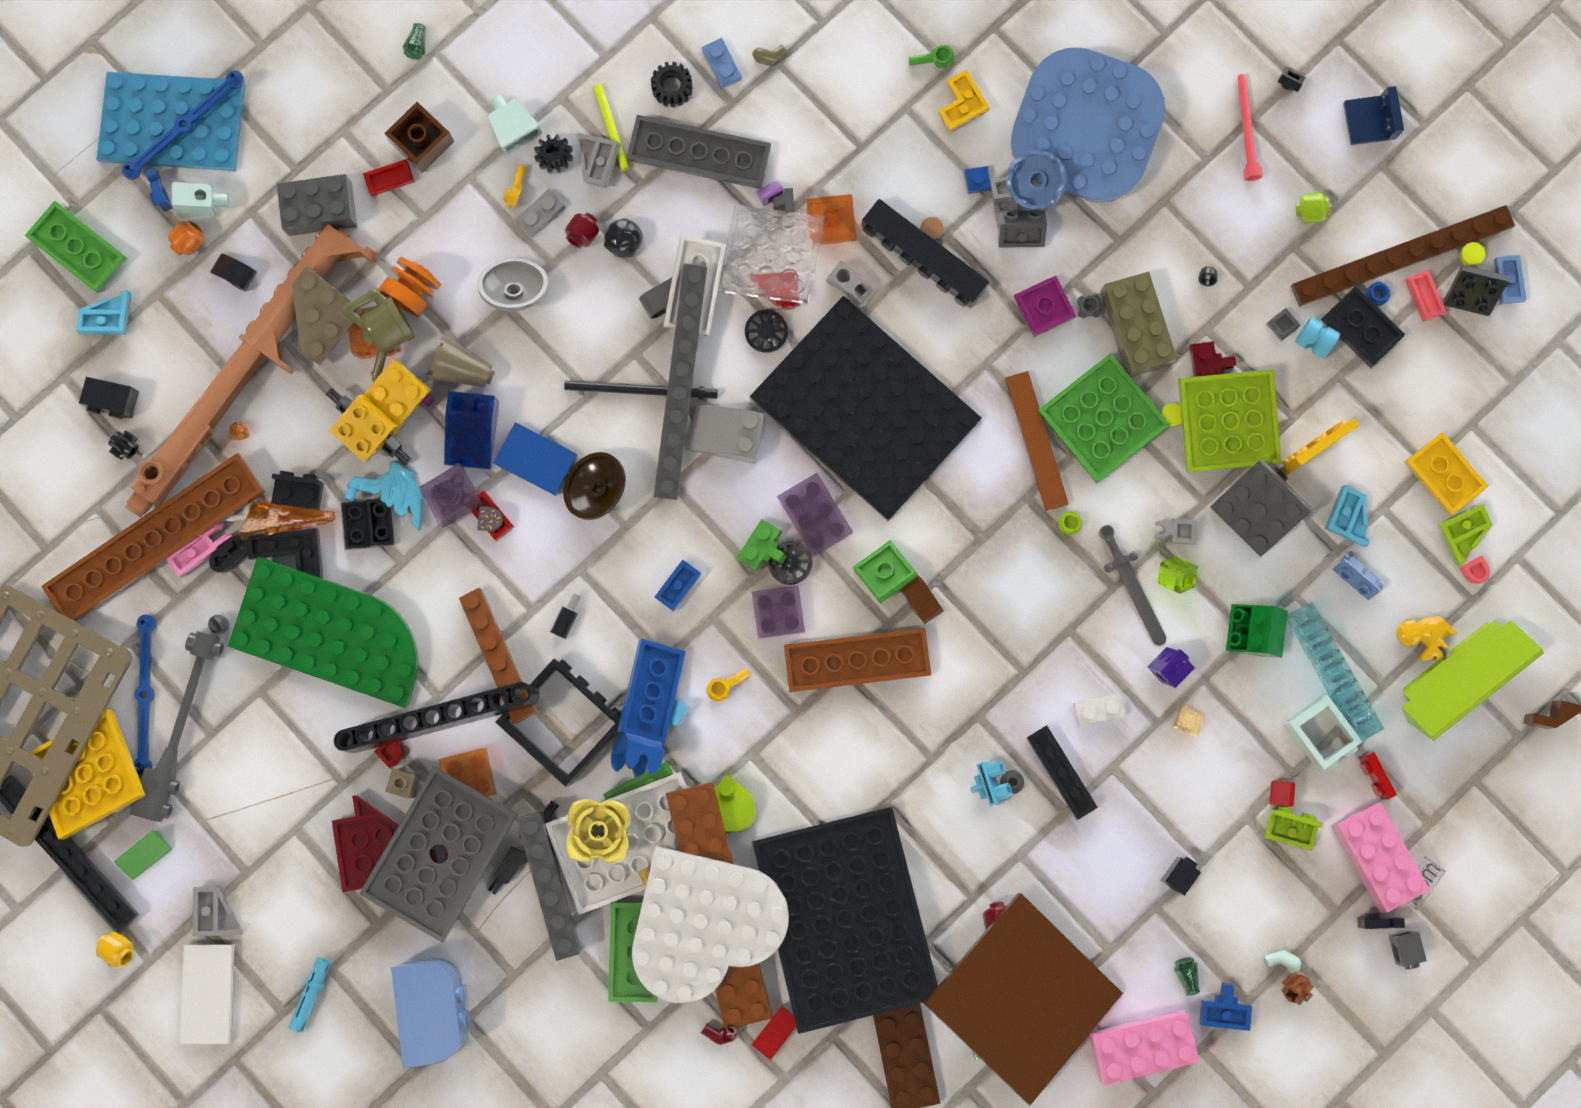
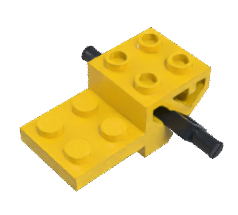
M393 359L363 395L357 396L354 401H351L346 395L342 397L333 388L328 390L326 396L337 404L336 409L342 413L329 432L364 463L382 449L391 458L395 456L406 466L412 458L401 450L402 445L393 437L431 389L397 359Z

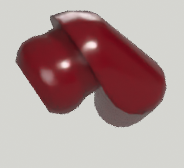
M707 1023L701 1034L717 1045H723L733 1042L737 1038L738 1030L733 1025L727 1026V1030H725V1027L717 1030Z

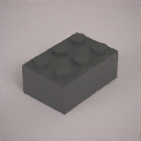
M346 174L277 183L281 227L288 236L316 233L320 229H324L327 224L335 229L338 227L341 229L357 227L352 182Z

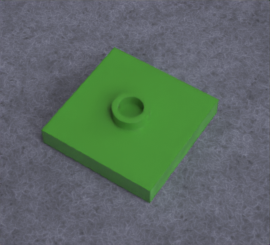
M891 540L852 567L880 604L919 577Z

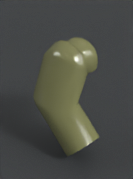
M780 45L773 51L760 47L756 48L752 55L756 62L772 66L786 56L788 52L783 45Z

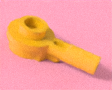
M523 165L517 166L512 189L507 188L503 201L507 202V208L509 206L516 207L522 190V180L527 169Z
M745 668L727 680L722 678L712 679L707 685L708 697L715 702L724 701L730 694V688L751 676L749 670Z

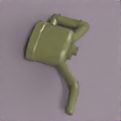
M377 289L369 290L368 293L354 301L347 302L341 309L346 317L362 328L364 334L361 335L363 341L365 343L369 342L372 346L375 345L378 348L374 368L371 371L372 381L374 382L383 371L387 352L406 341L415 338V334L392 297L384 299ZM372 301L376 303L375 307L367 310L362 315L355 311Z

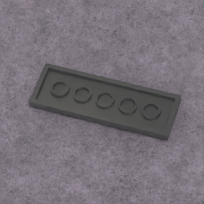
M637 115L626 158L627 161L761 189L771 143Z

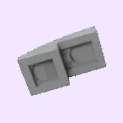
M1008 177L990 179L997 228H999V211H1019L1017 202L1008 190Z

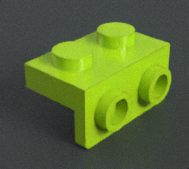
M1279 806L1278 810H1270L1263 838L1313 851L1318 828H1322L1323 823L1316 821V816L1302 813L1300 817L1293 815L1292 809Z

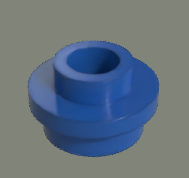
M1376 282L1368 287L1366 296L1376 306H1380L1389 300L1390 290L1384 283ZM1374 292H1380L1381 298H1377Z

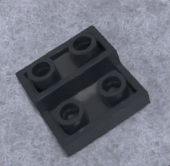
M366 499V501L342 502L340 504L344 550L394 545L391 507H388L380 499Z

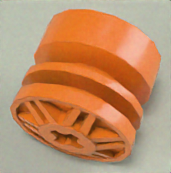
M400 257L397 260V264L404 271L394 266L391 270L398 277V280L386 277L378 290L384 297H392L401 309L419 318L428 306L425 300L421 298V295L434 297L435 293L429 287L438 290L441 283L430 271L420 264Z

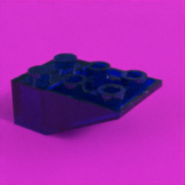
M448 391L445 412L444 465L491 470L499 400L496 396Z

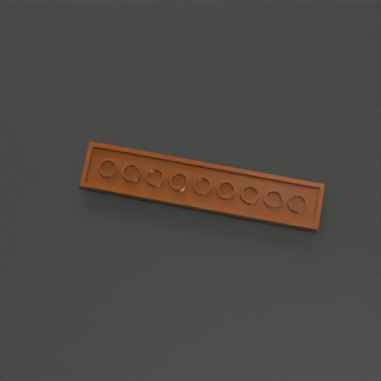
M236 453L41 587L57 612L77 621L160 565L169 556L257 499L265 491L241 454Z
M713 781L665 793L680 852L734 864ZM760 963L746 967L728 966L725 977L715 989L725 1030L728 1029L727 1026L729 1025L740 1027L772 1019L773 1014Z

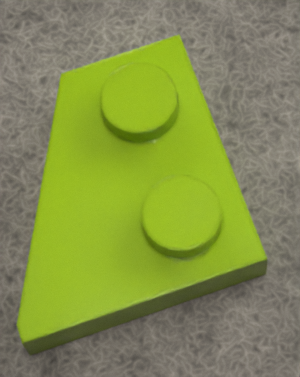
M1477 504L1437 524L1456 565L1464 564L1469 552L1477 547L1481 537L1492 527L1491 520L1483 504Z

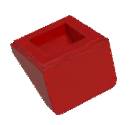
M1272 781L1269 803L1271 805L1293 807L1295 782Z

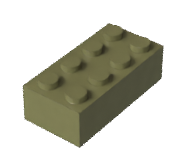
M1149 271L1104 284L1100 293L1125 371L1128 375L1134 377L1172 366L1177 360V356Z

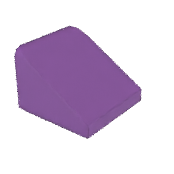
M775 181L757 190L756 194L763 206H766L773 202V197L783 196V187Z

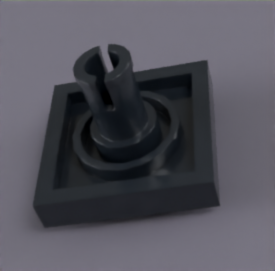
M1462 265L1444 298V306L1490 316L1509 282L1508 276L1482 270L1478 267Z

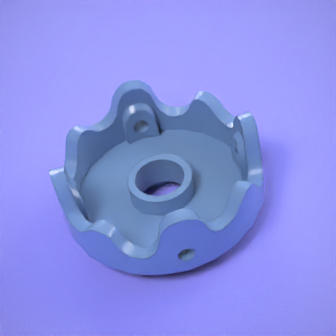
M1027 151L1009 166L1008 190L1018 204L1028 209L1041 210L1051 207L1059 201L1066 189L1067 174L1064 165L1048 151ZM1036 174H1042L1044 177V183L1040 187L1032 185V178Z

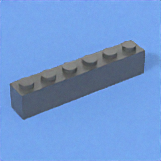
M538 811L518 817L516 821L555 959L558 961L578 955L581 952V947L550 837L545 826L543 812Z

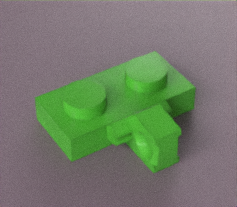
M761 519L736 559L757 572L764 561L768 562L770 558L782 564L787 556L777 549L779 546L777 541L783 532Z

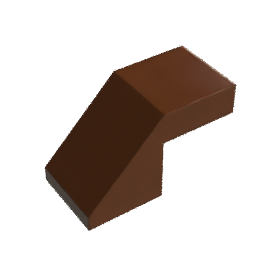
M920 576L899 590L924 625L944 612Z
M1563 700L1552 701L1549 717L1535 713L1525 714L1523 724L1544 729H1554L1581 713V705Z

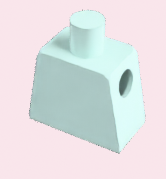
M498 95L490 101L495 111L490 113L488 118L505 156L542 133L537 121L516 99L506 103L502 96Z
M172 182V206L178 218L215 217L216 208L229 207L228 194H215L212 185Z

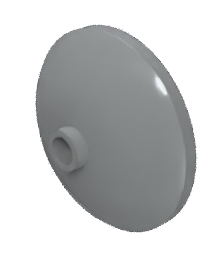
M508 258L494 262L483 270L478 279V291L483 301L491 307L503 311L528 309L539 303L548 290V277L544 269L535 262L522 258Z

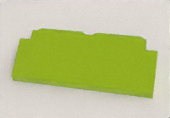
M1495 620L1491 623H1485L1450 651V656L1445 660H1438L1403 688V694L1408 702L1401 708L1408 723L1432 741H1435L1542 656L1544 651L1512 620L1503 627Z

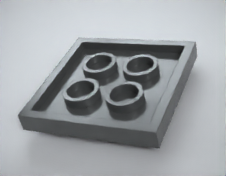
M1262 458L1210 506L1260 557L1313 510Z

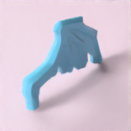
M395 460L389 463V470L376 479L357 476L351 478L347 485L348 490L344 497L345 500L353 502L357 492L365 491L377 495L381 491L382 496L380 500L388 507L394 505L395 513L401 517L407 515L408 507H410L412 513L411 524L418 531L421 530L422 500H425V497L415 482V473Z

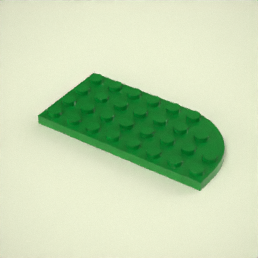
M257 557L227 647L407 708L418 674V651L412 631L403 617L392 606L375 596L262 557Z

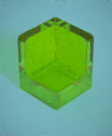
M1176 556L1160 563L1158 584L1179 594L1195 587L1198 566Z

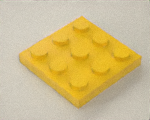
M1355 418L1349 422H1346L1345 419L1341 420L1283 460L1282 464L1284 466L1280 470L1287 476L1360 425Z

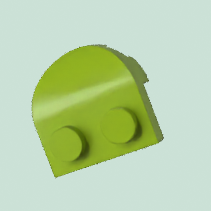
M726 774L715 788L727 834L742 833L752 826L757 817L756 799L748 790Z

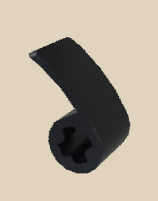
M221 253L210 273L246 292L257 271L241 261Z

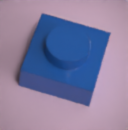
M988 166L965 169L964 174L968 194L991 190Z

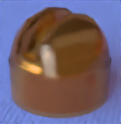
M241 421L239 424L233 422L229 427L230 439L244 440L248 438L247 425Z

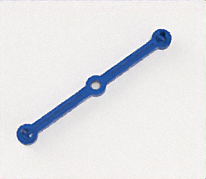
M237 70L230 71L224 83L186 116H179L174 122V127L134 162L125 163L122 167L123 175L129 180L137 179L141 174L142 168L181 134H189L193 130V124L233 88L237 89L243 86L245 79L242 73ZM186 122V127L181 128V123Z
M146 614L140 616L136 623L141 631L139 687L135 691V698L139 702L137 759L133 763L137 774L140 775L143 774L144 768H152L153 766L148 758L150 702L155 696L153 688L150 687L151 632L156 626V620L151 615ZM143 691H147L148 693L146 698H142L141 693Z

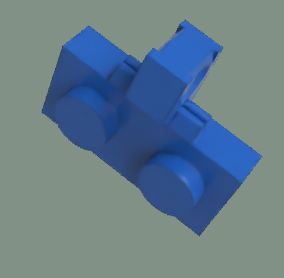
M1221 983L1220 995H1215V1001L1201 1000L1199 1024L1201 1026L1250 1031L1252 1006L1238 1003V997H1233L1234 985L1231 983Z

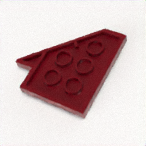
M358 795L352 796L355 816L332 820L342 892L363 888L399 826L398 823ZM432 848L430 852L431 859L438 863L436 850Z

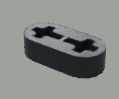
M235 535L227 540L211 555L209 559L211 569L223 574L234 568L248 555L247 538ZM237 541L240 543L244 542L242 544V551L235 550V543ZM219 557L222 558V559L226 558V559L224 560V563H225V566H224V567H221V566H218V567H217V565L219 564V562L217 561V559H218Z

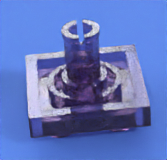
M460 463L420 486L430 509L442 528L483 504L463 465Z

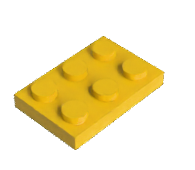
M1443 432L1404 462L1449 516L1454 515L1489 487Z

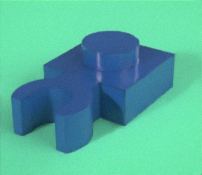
M154 168L146 170L145 174L150 182L149 186L152 191L149 195L153 204L159 206L164 212L173 209L167 191L162 185L159 173L155 172Z

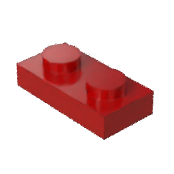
M1367 752L1359 756L1361 760L1360 767L1364 774L1369 775L1373 782L1371 787L1375 795L1380 797L1381 800H1389L1397 796L1375 752Z

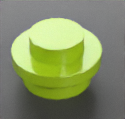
M1065 512L1060 516L1058 526L1062 533L1074 535L1080 531L1082 520L1075 512Z

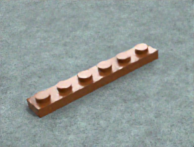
M479 587L459 597L497 688L523 682L483 590ZM527 690L522 694L523 700L528 697ZM504 695V696H502V699H503V702L505 703V701H506V696ZM534 706L509 712V716L514 724L537 714Z

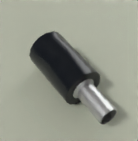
M573 593L566 608L562 606L550 630L551 633L563 639L567 638L578 615L574 610L581 596Z

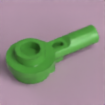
M946 45L936 47L930 54L909 56L910 66L934 63L939 68H947L954 61V52Z

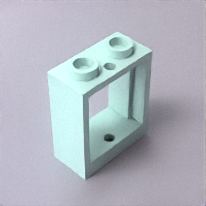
M1328 694L1320 696L1283 723L1317 770L1326 769L1329 771L1339 764L1338 759L1344 755L1349 757L1358 750L1357 745L1362 743V740ZM1326 708L1350 741L1323 759L1300 726Z

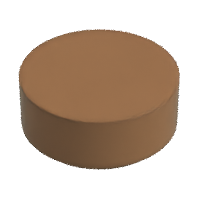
M929 217L922 221L920 229L937 241L943 233L942 222L935 217Z

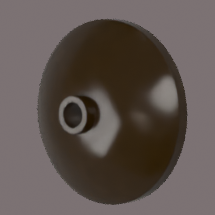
M596 452L581 458L571 468L564 483L563 498L567 509L573 515L583 520H595L608 514L618 504L626 483L625 471L620 461L611 454Z

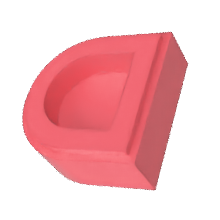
M1483 556L1459 568L1465 579L1472 584L1483 583L1490 575L1489 566Z

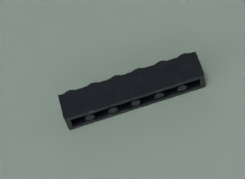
M878 199L863 217L861 227H863L862 230L871 238L875 236L879 239L881 245L890 252L892 250L900 255L899 258L907 265L912 264L918 269L917 272L923 278L932 279L936 282V287L944 293L949 292L962 307L967 306L971 309L988 288L990 281L881 199Z

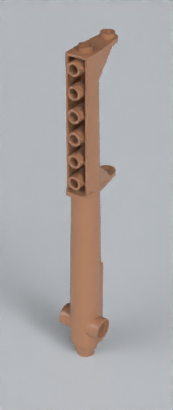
M327 224L324 229L322 228L318 231L314 243L303 251L302 259L299 263L290 268L284 283H280L275 288L272 299L262 305L259 316L255 321L253 320L247 325L246 333L244 335L240 334L238 338L242 341V344L151 461H146L139 467L138 478L130 487L134 490V493L126 502L125 508L142 518L153 504L160 506L214 435L216 432L214 430L215 426L265 358L289 374H293L294 370L282 360L280 340L296 319L292 283L306 266L310 267L325 279L335 263L339 261L364 257L375 264L378 254L367 246L364 249L348 238L350 235L340 227L335 229Z

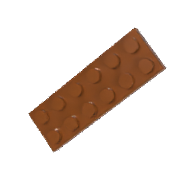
M925 628L784 645L789 693L931 676Z

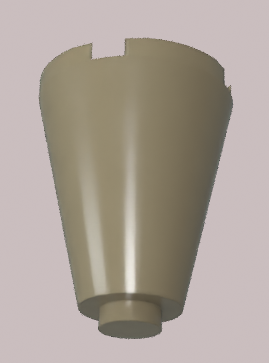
M443 334L441 340L445 342L437 346L429 368L430 371H433V374L429 372L427 378L485 387L486 383L491 384L495 371L491 370L492 365L449 336Z

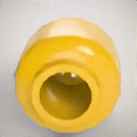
M117 931L110 932L101 936L97 941L96 956L111 968L123 967L133 958L134 946L121 933Z

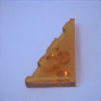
M253 501L240 530V538L249 539L248 534L264 532L266 536L276 532L302 529L301 524L316 522L317 526L335 521V512Z

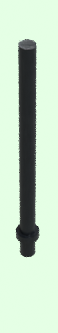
M578 381L564 382V390L667 395V386ZM704 386L692 388L691 397L699 398V400H704V398L718 399V389H704Z

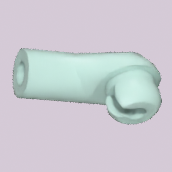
M1286 950L1264 956V961L1268 968L1282 964L1293 974L1295 972L1298 973L1301 969L1300 959Z

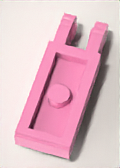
M223 522L166 559L178 577H183L197 567L227 540L233 537L231 533H227L215 542L212 540L211 536L224 529L225 524Z

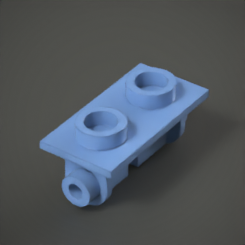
M1344 555L1340 560L1341 562L1332 569L1367 600H1370L1382 590L1383 584L1381 579L1369 570H1366L1363 574L1361 570L1364 565L1355 559L1353 555Z

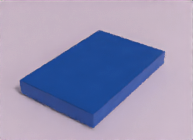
M515 422L493 464L556 496L578 455Z

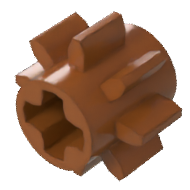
M1295 972L1292 976H1287L1282 982L1285 987L1281 991L1284 993L1285 998L1292 1003L1301 1005L1303 1001L1308 1002L1313 996L1310 991L1314 986L1311 985L1310 980L1304 975H1298Z

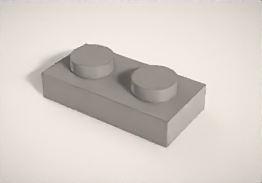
M548 189L524 210L515 221L532 238L565 208V205Z

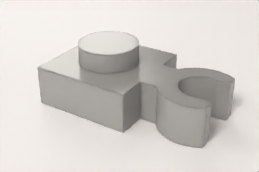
M1172 519L1171 525L1165 521H1157L1155 523V526H1161L1164 529L1163 534L1154 535L1155 539L1162 540L1170 536V543L1196 544L1197 520Z

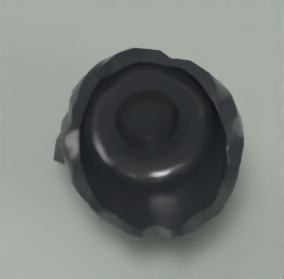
M618 219L613 221L606 229L603 246L613 253L614 256L629 258L640 248L643 241V233L633 220Z

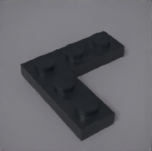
M319 529L247 536L248 558L250 560H256L257 557L274 558L295 555L297 570L323 578Z

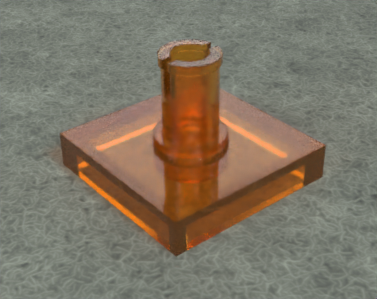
M852 194L806 198L810 246L856 241Z

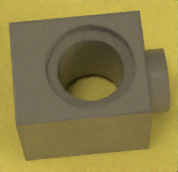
M392 768L385 792L405 798H414L421 775Z

